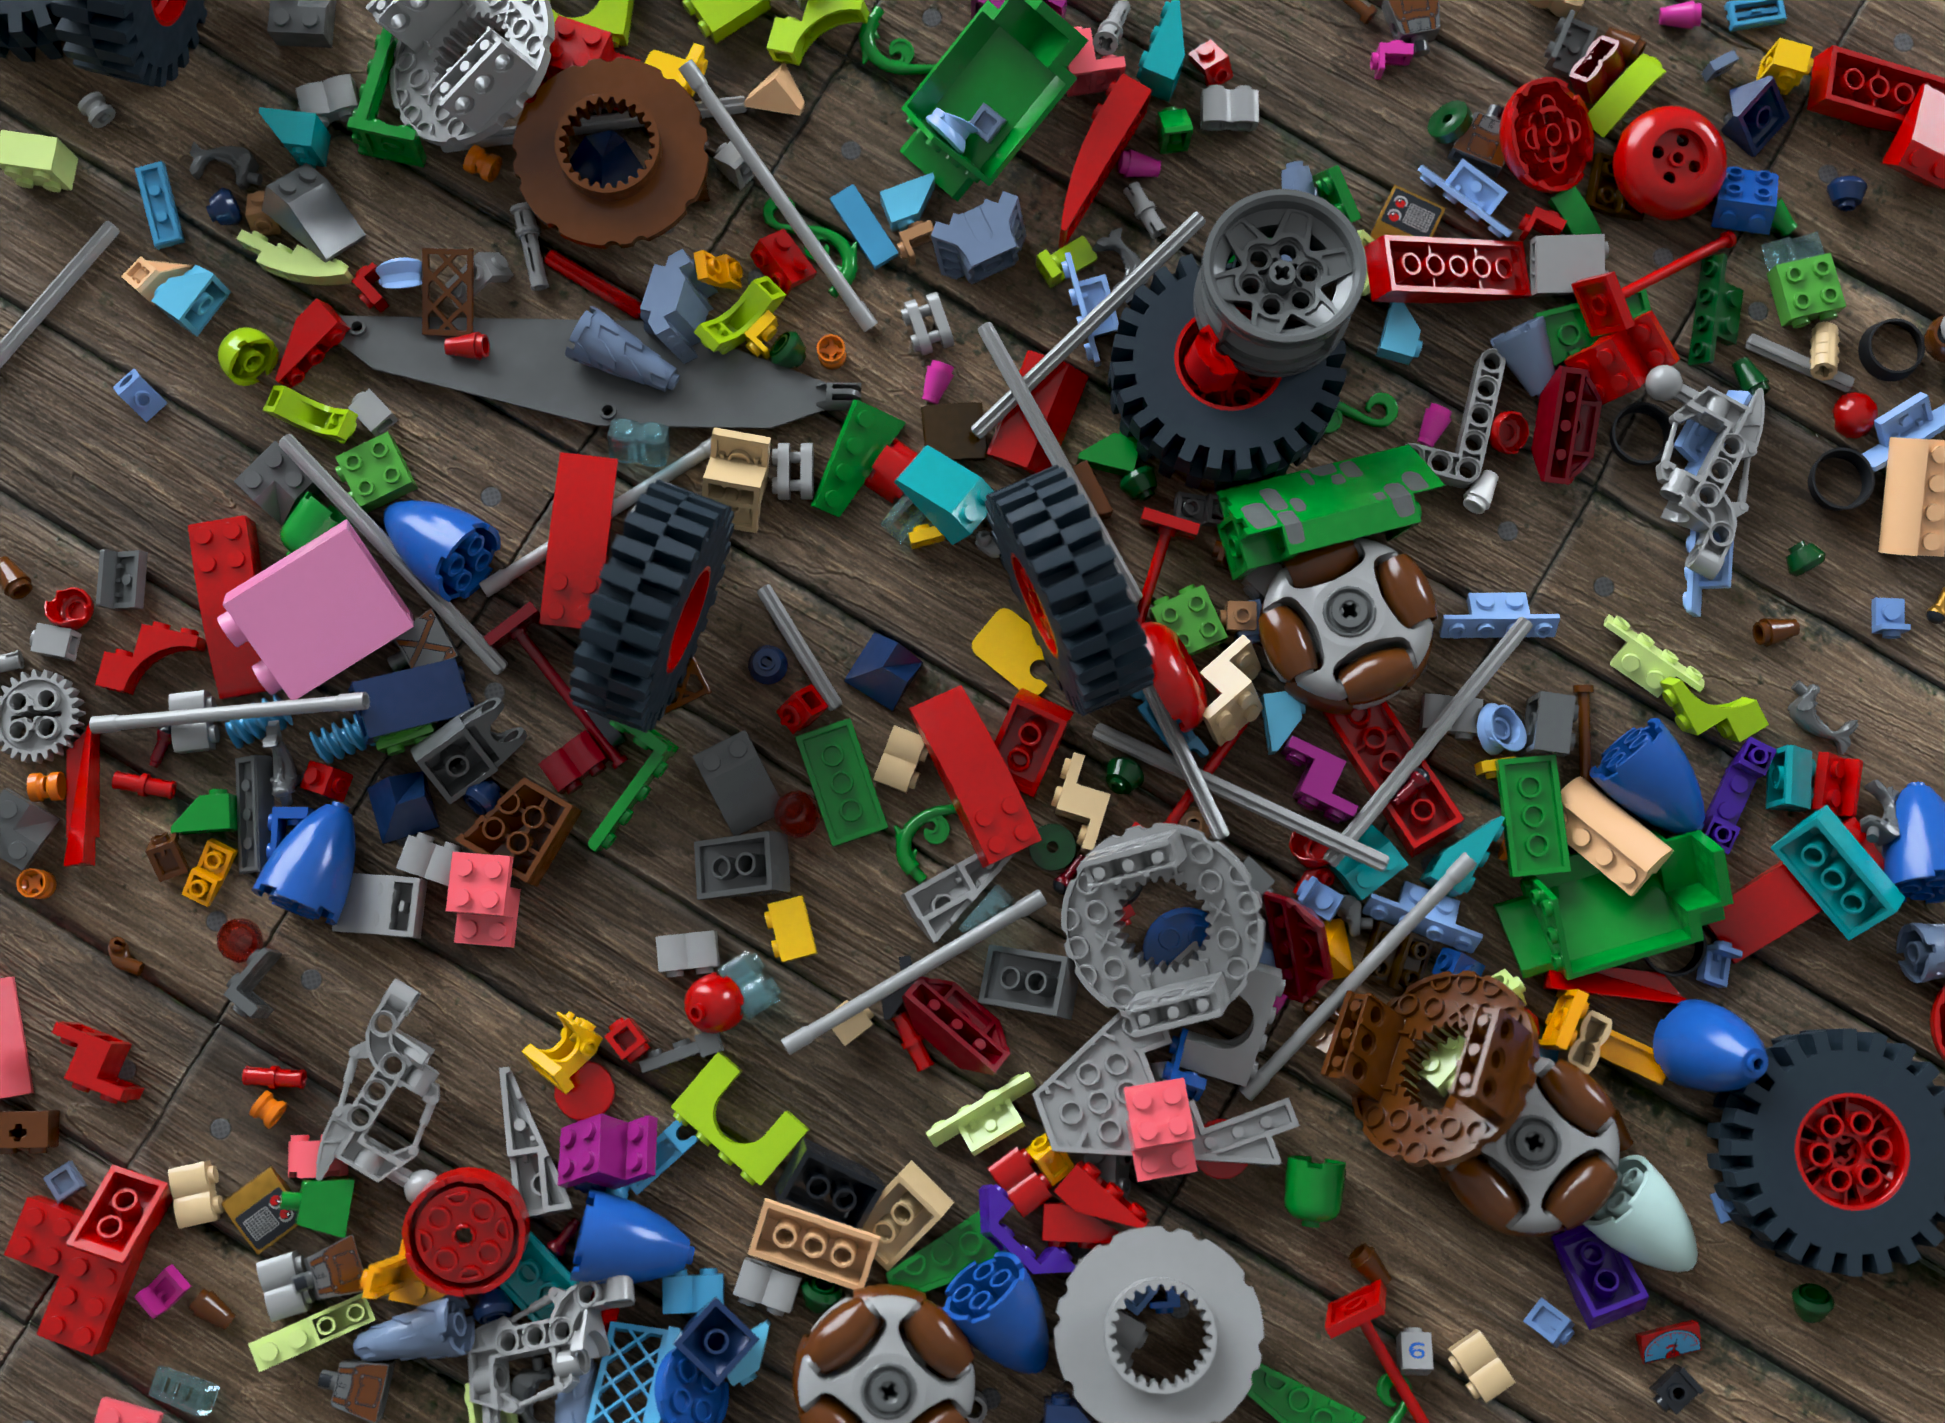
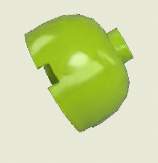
M249 327L238 328L230 332L223 339L218 349V360L221 369L236 385L241 386L258 383L257 377L264 371L268 376L277 364L279 356L275 343L265 333Z

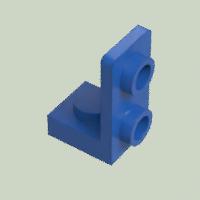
M309 807L272 808V814L268 816V830L271 831V843H268L266 847L267 860L285 838L286 821L287 826H296L315 809Z
M1182 1028L1178 1037L1174 1035L1172 1037V1044L1169 1046L1168 1053L1173 1054L1171 1063L1166 1062L1162 1079L1167 1081L1184 1078L1188 1099L1198 1102L1205 1090L1207 1079L1201 1078L1198 1074L1191 1071H1179L1184 1044L1188 1034V1029Z

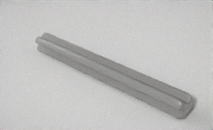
M769 584L761 587L757 591L758 596L812 684L828 704V710L833 711L842 705L840 697L773 588Z

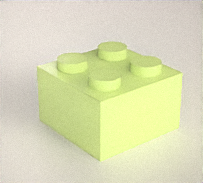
M1 130L0 168L4 171L5 175L10 176L15 181L16 185L24 188H33V185L43 186L44 189L52 192H61V189L72 190L78 158L57 137Z

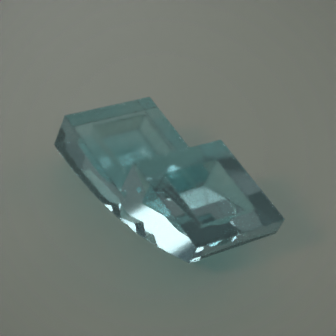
M1818 232L1793 239L1788 237L1761 246L1768 271L1777 264L1824 254Z

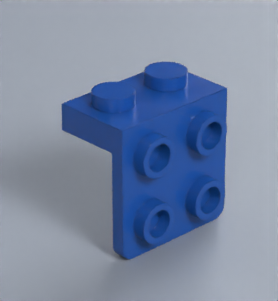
M1735 166L1727 167L1723 185L1718 192L1711 227L1769 235L1777 207L1779 176L1766 170L1754 171Z

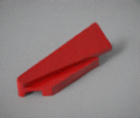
M88 724L86 731L73 743L74 747H69L66 750V838L68 840L64 867L95 866V837H100V733L93 734Z
M1612 967L1571 980H1567L1559 971L1549 970L1544 973L1543 989L1548 990L1579 989L1594 996L1677 1005V1003L1687 1000L1681 996L1664 974L1658 972Z

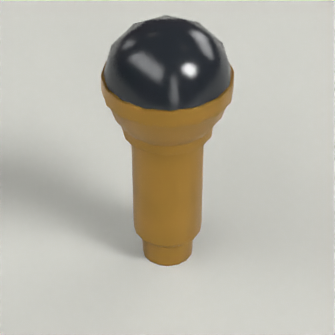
M1945 587L1942 588L1936 603L1927 609L1926 612L1927 619L1933 624H1941L1945 621Z

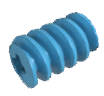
M276 693L272 695L273 702L283 701ZM262 698V703L268 702L266 698ZM291 715L230 720L225 722V728L232 743L236 748L240 749L243 747L244 741L247 744H252L254 736L257 739H263L268 721L279 720L280 730H284L287 728V722L293 725V719Z
M353 714V724H350L346 718L342 719L343 728L341 729L333 722L331 723V733L324 727L320 728L321 737H317L313 731L309 733L317 754L327 764L333 763L334 756L337 759H343L345 751L349 755H353L356 752V747L361 751L367 748L355 714Z

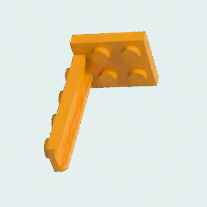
M1579 989L1557 992L1556 997H1558L1553 1012H1549L1545 1021L1547 1026L1542 1039L1539 1040V1047L1546 1050H1567L1568 1046L1571 1047L1574 1044L1578 1034L1575 1028L1579 1018L1583 1019L1589 1008V1003L1586 1002L1589 996L1588 993ZM1611 1029L1608 1039L1600 1046L1599 1058L1663 1086L1666 1075L1655 1061L1653 1048Z
M403 1239L399 1254L369 1265V1268L364 1270L360 1282V1288L364 1289L363 1298L377 1299L390 1293L388 1300L417 1306L446 1296V1294L430 1288L415 1275L406 1260Z

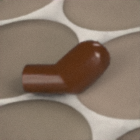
M122 937L112 938L108 945V953L112 965L125 972L140 976L144 970L145 963L131 958L128 945Z
M1312 996L1304 1003L1302 1009L1304 1013L1310 1016L1325 1000ZM1336 1010L1327 1021L1336 1025L1340 1011Z

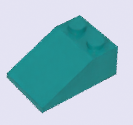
M929 445L921 450L894 481L952 545L971 535L988 513L985 506V500H987L985 496L995 492L982 477Z

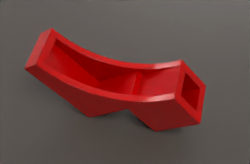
M153 621L152 626L142 624L134 653L122 649H116L115 653L104 651L95 685L107 690L134 695L140 679L152 665L164 657L178 652H205L206 640L198 636V631L181 628V631L177 632L170 630L171 625Z

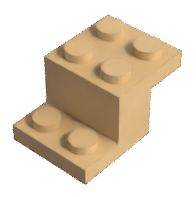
M714 427L711 436L710 460L703 476L702 496L732 507L731 511L734 512L732 523L735 530L757 533L761 502L768 484L771 437Z
M1244 634L1200 672L1209 695L1213 700L1205 709L1203 720L1212 739L1220 747L1226 741L1232 740L1244 725L1255 720L1259 716L1260 711L1263 710L1252 682L1262 667L1251 641Z
M1074 752L1071 759L1065 758L1059 777L1065 779L1063 787H1056L1051 806L1056 807L1054 814L1087 824H1082L1076 844L1081 845L1080 853L1088 854L1095 847L1111 794L1077 784L1085 755Z

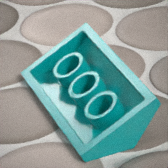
M530 1231L526 1250L518 1266L499 1287L505 1291L521 1310H524L533 1302L547 1295L550 1288L558 1287L567 1291L571 1286L579 1282L570 1281L571 1273ZM551 1302L538 1311L529 1313L527 1316L532 1322L550 1319L555 1305Z

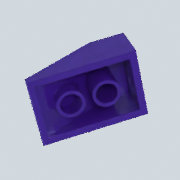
M1585 1225L1551 1237L1575 1303L1589 1330L1645 1309L1649 1295L1628 1256L1605 1243Z

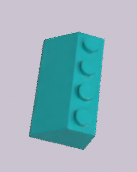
M1827 805L1802 820L1771 846L1774 853L1848 941L1896 913L1905 900V896Z

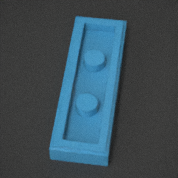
M163 161L134 168L154 247L159 250L184 243L185 240L165 164Z
M854 184L830 198L831 204L875 270L899 256V252Z

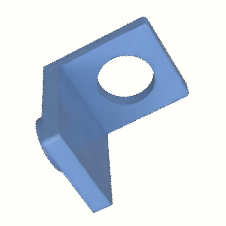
M135 368L113 386L116 393L145 422H148L167 404L166 400L141 377Z

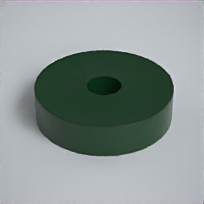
M1463 101L1448 102L1433 113L1429 119L1427 130L1437 143L1446 144L1453 142L1469 129L1473 121V114Z
M1047 824L1038 828L1037 830L1042 840L1029 847V853L1033 862L1046 871H1058L1068 866L1076 852V843L1071 832L1058 824ZM1048 843H1056L1058 850L1055 853H1050L1047 850Z

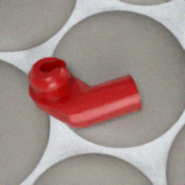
M1327 868L1308 869L1303 873L1292 893L1296 895L1301 883L1304 880L1309 881L1311 876L1318 878L1319 882L1328 887L1334 883L1335 876Z

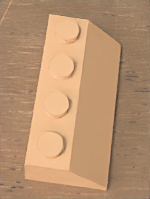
M765 1198L748 1255L855 1290L865 1287L881 1236Z

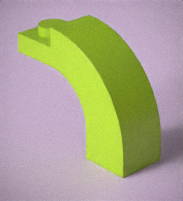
M1643 53L1588 112L1593 129L1604 138L1637 101L1667 72L1662 68V64L1658 59Z
M768 276L752 280L743 295L730 309L715 319L700 323L694 333L701 339L702 344L706 348L711 349L713 352L719 351L722 355L726 354L746 341L744 333L767 310L773 314L786 297V294Z
M281 385L273 386L262 410L294 427L340 444H345L357 426L356 419L358 414L353 411L321 404Z

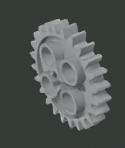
M33 669L31 676L21 672V681L11 677L12 687L1 686L5 693L3 697L0 696V746H3L1 751L11 754L10 757L18 761L21 759L22 762L28 764L32 760L35 763L42 764L43 758L52 762L54 761V753L64 756L62 747L65 745L73 748L74 746L70 741L71 737L80 738L79 733L75 731L76 727H84L85 725L78 721V717L86 715L85 711L78 709L79 706L85 703L84 700L75 698L80 691L72 687V681L64 679V676L58 673L53 674V672L45 669L42 673ZM54 696V702L48 706L49 699ZM26 699L25 706L20 709L21 702ZM61 713V716L59 717H51L53 715ZM23 716V718L13 720L14 717ZM54 724V726H55V727H54V730H53V732L49 735V734H48L49 728H50L51 725ZM26 727V733L23 737H20L22 729Z

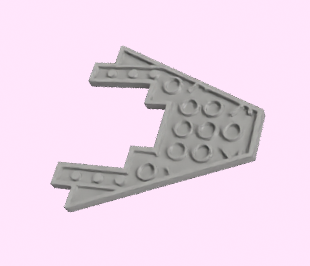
M1197 941L1192 942L1173 961L1176 960L1180 964L1184 958L1190 959L1193 953L1200 949ZM1119 1011L1032 1094L1053 1152L1132 1157L1126 1124L1129 1118L1123 1088L1155 1083L1145 1053L1172 1044L1168 1030L1134 1038L1130 1019L1121 1016ZM1289 1097L1206 1128L1203 1125L1195 1101H1189L1196 1138L1192 1141L1195 1160L1279 1165L1282 1161L1272 1136L1300 1126Z

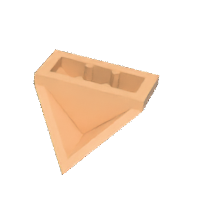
M783 63L749 93L744 107L800 116L804 109L805 101L786 64Z
M140 256L121 277L154 306L155 304L151 300L154 298V293L158 286L165 283L168 278L183 276L193 265L150 261Z

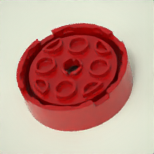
M476 1167L452 1169L438 1175L425 1185L409 1207L402 1227L405 1257L415 1275L427 1286L440 1293L456 1297L478 1293L484 1294L505 1282L518 1266L529 1241L530 1217L521 1194L504 1177L492 1171ZM460 1228H470L472 1240L469 1242L460 1241L457 1238L456 1231Z

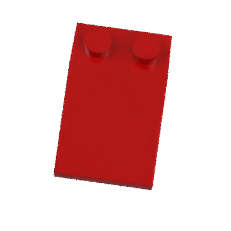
M1922 84L1881 164L1927 187L1941 189L1945 188V94L1926 84Z
M1021 688L1014 696L994 743L1018 790L1034 797L1066 733L1074 712L1024 688Z
M112 1164L66 1245L124 1266L160 1224L170 1206L173 1196L168 1183Z

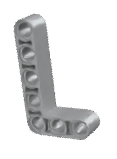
M1495 348L1485 350L1474 365L1455 453L1409 443L1445 485L1467 488L1481 474L1506 364V359ZM1484 360L1493 361L1496 369H1488L1484 364ZM1478 387L1487 388L1490 396H1482L1478 391ZM1472 414H1480L1483 417L1484 423H1476L1472 419ZM1466 440L1474 441L1477 444L1478 450H1469L1466 446ZM1431 461H1440L1443 464L1444 471H1436L1432 467ZM1459 468H1468L1472 474L1471 478L1463 477L1460 474Z

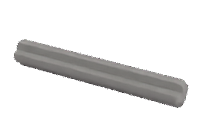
M1751 334L1745 344L1747 350L1813 378L1809 363L1811 358L1756 334ZM1838 371L1834 378L1821 381L1813 378L1845 393L1850 391L1855 380L1852 376Z

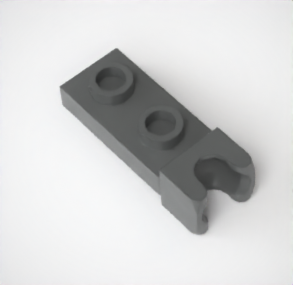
M703 1032L694 1036L695 1042L691 1043L690 1039L687 1038L673 1043V1050L663 1053L662 1049L659 1048L645 1053L646 1059L639 1062L642 1073L656 1070L700 1054L701 1057H708L717 1052L724 1051L719 1033Z

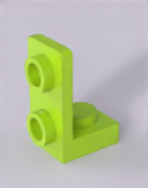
M1080 236L1051 255L1047 249L1037 254L1036 267L1050 288L1066 280L1061 262L1066 261L1065 253H1071L1076 273L1097 260L1096 253L1092 250L1084 236Z

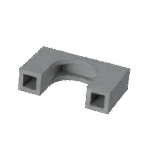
M1259 962L1256 970L1249 972V982L1239 994L1250 1005L1253 1012L1251 1024L1244 1033L1232 1039L1221 1040L1188 1030L1179 1067L1247 1087L1249 1078L1254 1079L1258 1070L1259 1062L1255 1061L1258 1051L1263 1052L1268 1038V1035L1264 1034L1267 1024H1273L1277 1007H1273L1276 996L1281 997L1284 991L1286 980L1282 979L1281 969Z

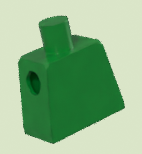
M352 1177L323 1178L320 1181L316 1180V1178L303 1179L300 1193L282 1191L279 1209L297 1211L295 1223L299 1226L345 1238L355 1180Z

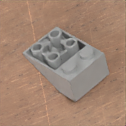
M353 873L346 903L337 925L332 926V931L421 939L428 880L415 877Z

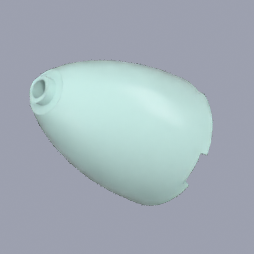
M1630 1155L1619 1159L1618 1168L1614 1171L1619 1179L1611 1196L1604 1206L1583 1224L1615 1250L1645 1265L1674 1272L1691 1270L1697 1263L1698 1250L1696 1238L1686 1211L1674 1190L1645 1157Z

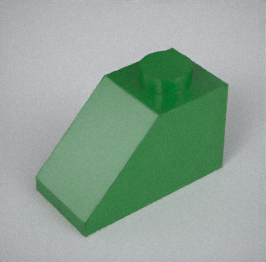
M1167 107L1158 112L1155 124L1160 154L1188 151L1193 133V125L1186 108Z
M1121 432L1119 434L1112 433L1081 451L1078 455L1077 464L1087 460L1093 469L1126 476L1135 469L1138 452L1136 451L1138 440L1134 436L1126 437Z
M227 789L209 790V795H199L171 826V833L189 835L238 831L237 796L228 793Z

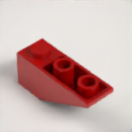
M316 298L296 318L275 378L278 383L292 388L302 382L305 374L313 366L322 362L325 354L333 346L339 344L350 330V327L329 304Z
M1082 1160L1079 1161L1054 1190L1062 1200L1078 1213L1137 1228L1145 1227L1150 1221L1146 1217L1147 1212L1136 1202L1131 1204L1123 1197V1190L1113 1182L1108 1184L1100 1177V1170L1089 1161L1087 1163Z
M1043 1203L1042 1241H1048V1246L1066 1247V1242H1078V1248L1093 1249L1096 1247V1243L1109 1244L1114 1235L1121 1233L1097 1217L1076 1212L1067 1203Z

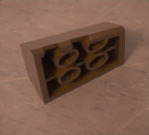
M524 777L497 801L493 810L485 815L482 814L474 821L475 824L465 833L458 835L454 840L477 854L514 857L512 874L526 883L538 887L582 810Z

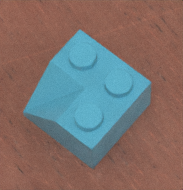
M195 264L192 270H188L183 276L168 278L165 283L159 285L151 301L169 318L197 337L230 295L231 291L212 272Z

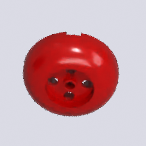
M1541 77L1517 89L1503 110L1499 127L1500 147L1508 168L1522 184L1543 193L1561 192L1577 185L1585 176L1583 171L1587 162L1592 160L1594 149L1593 126L1583 99L1580 95H1574L1567 88L1568 83L1555 77Z
M1662 106L1639 115L1621 133L1616 152L1613 155L1615 181L1625 200L1640 213H1646L1663 221L1684 219L1705 208L1721 189L1727 171V152L1717 128L1699 112L1681 106ZM1678 136L1684 140L1683 147L1677 143ZM1654 147H1658L1662 152L1659 158H1655L1652 155ZM1690 162H1691V164H1692L1693 166L1696 167V169H1697V172H1696V173L1690 171V169H1689V163H1690ZM1664 175H1672L1674 178L1673 183L1664 180Z
M1158 622L1142 623L1140 625L1145 631L1148 643L1145 645L1153 660L1151 665L1155 674V678L1152 679L1154 682L1153 686L1173 721L1180 719L1179 728L1183 733H1187L1195 729L1203 721L1204 711L1208 707V698L1203 681L1185 645L1171 628Z

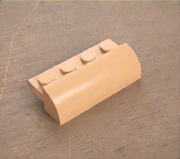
M1890 437L1878 552L1908 556L1944 557L1945 440Z
M1577 777L1561 790L1567 844L1630 896H1635L1653 873H1657L1674 850L1585 778Z

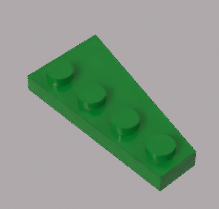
M1646 289L1625 299L1632 318L1651 310ZM1578 303L1533 315L1534 318L1543 316L1545 319L1554 366L1564 361L1567 357L1592 346L1601 336L1591 337Z
M853 399L811 506L835 517H840L865 482V479L874 469L872 466L887 445H891L893 439L896 438L906 422L862 401Z
M979 1210L887 1271L886 1277L889 1284L910 1287L924 1293L949 1284L970 1263L976 1261L979 1265L994 1258L995 1253L1000 1251L981 1234Z
M1260 1363L1259 1369L1254 1370L1251 1374L1253 1384L1247 1395L1279 1423H1362L1366 1418L1357 1411L1263 1363Z

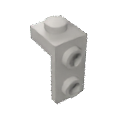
M478 252L474 256V297L489 282H507L514 276L508 267L507 260L500 252ZM467 264L460 269L462 273L467 270ZM455 274L445 286L449 288L459 278L458 275ZM462 282L452 293L464 304L467 301V285Z

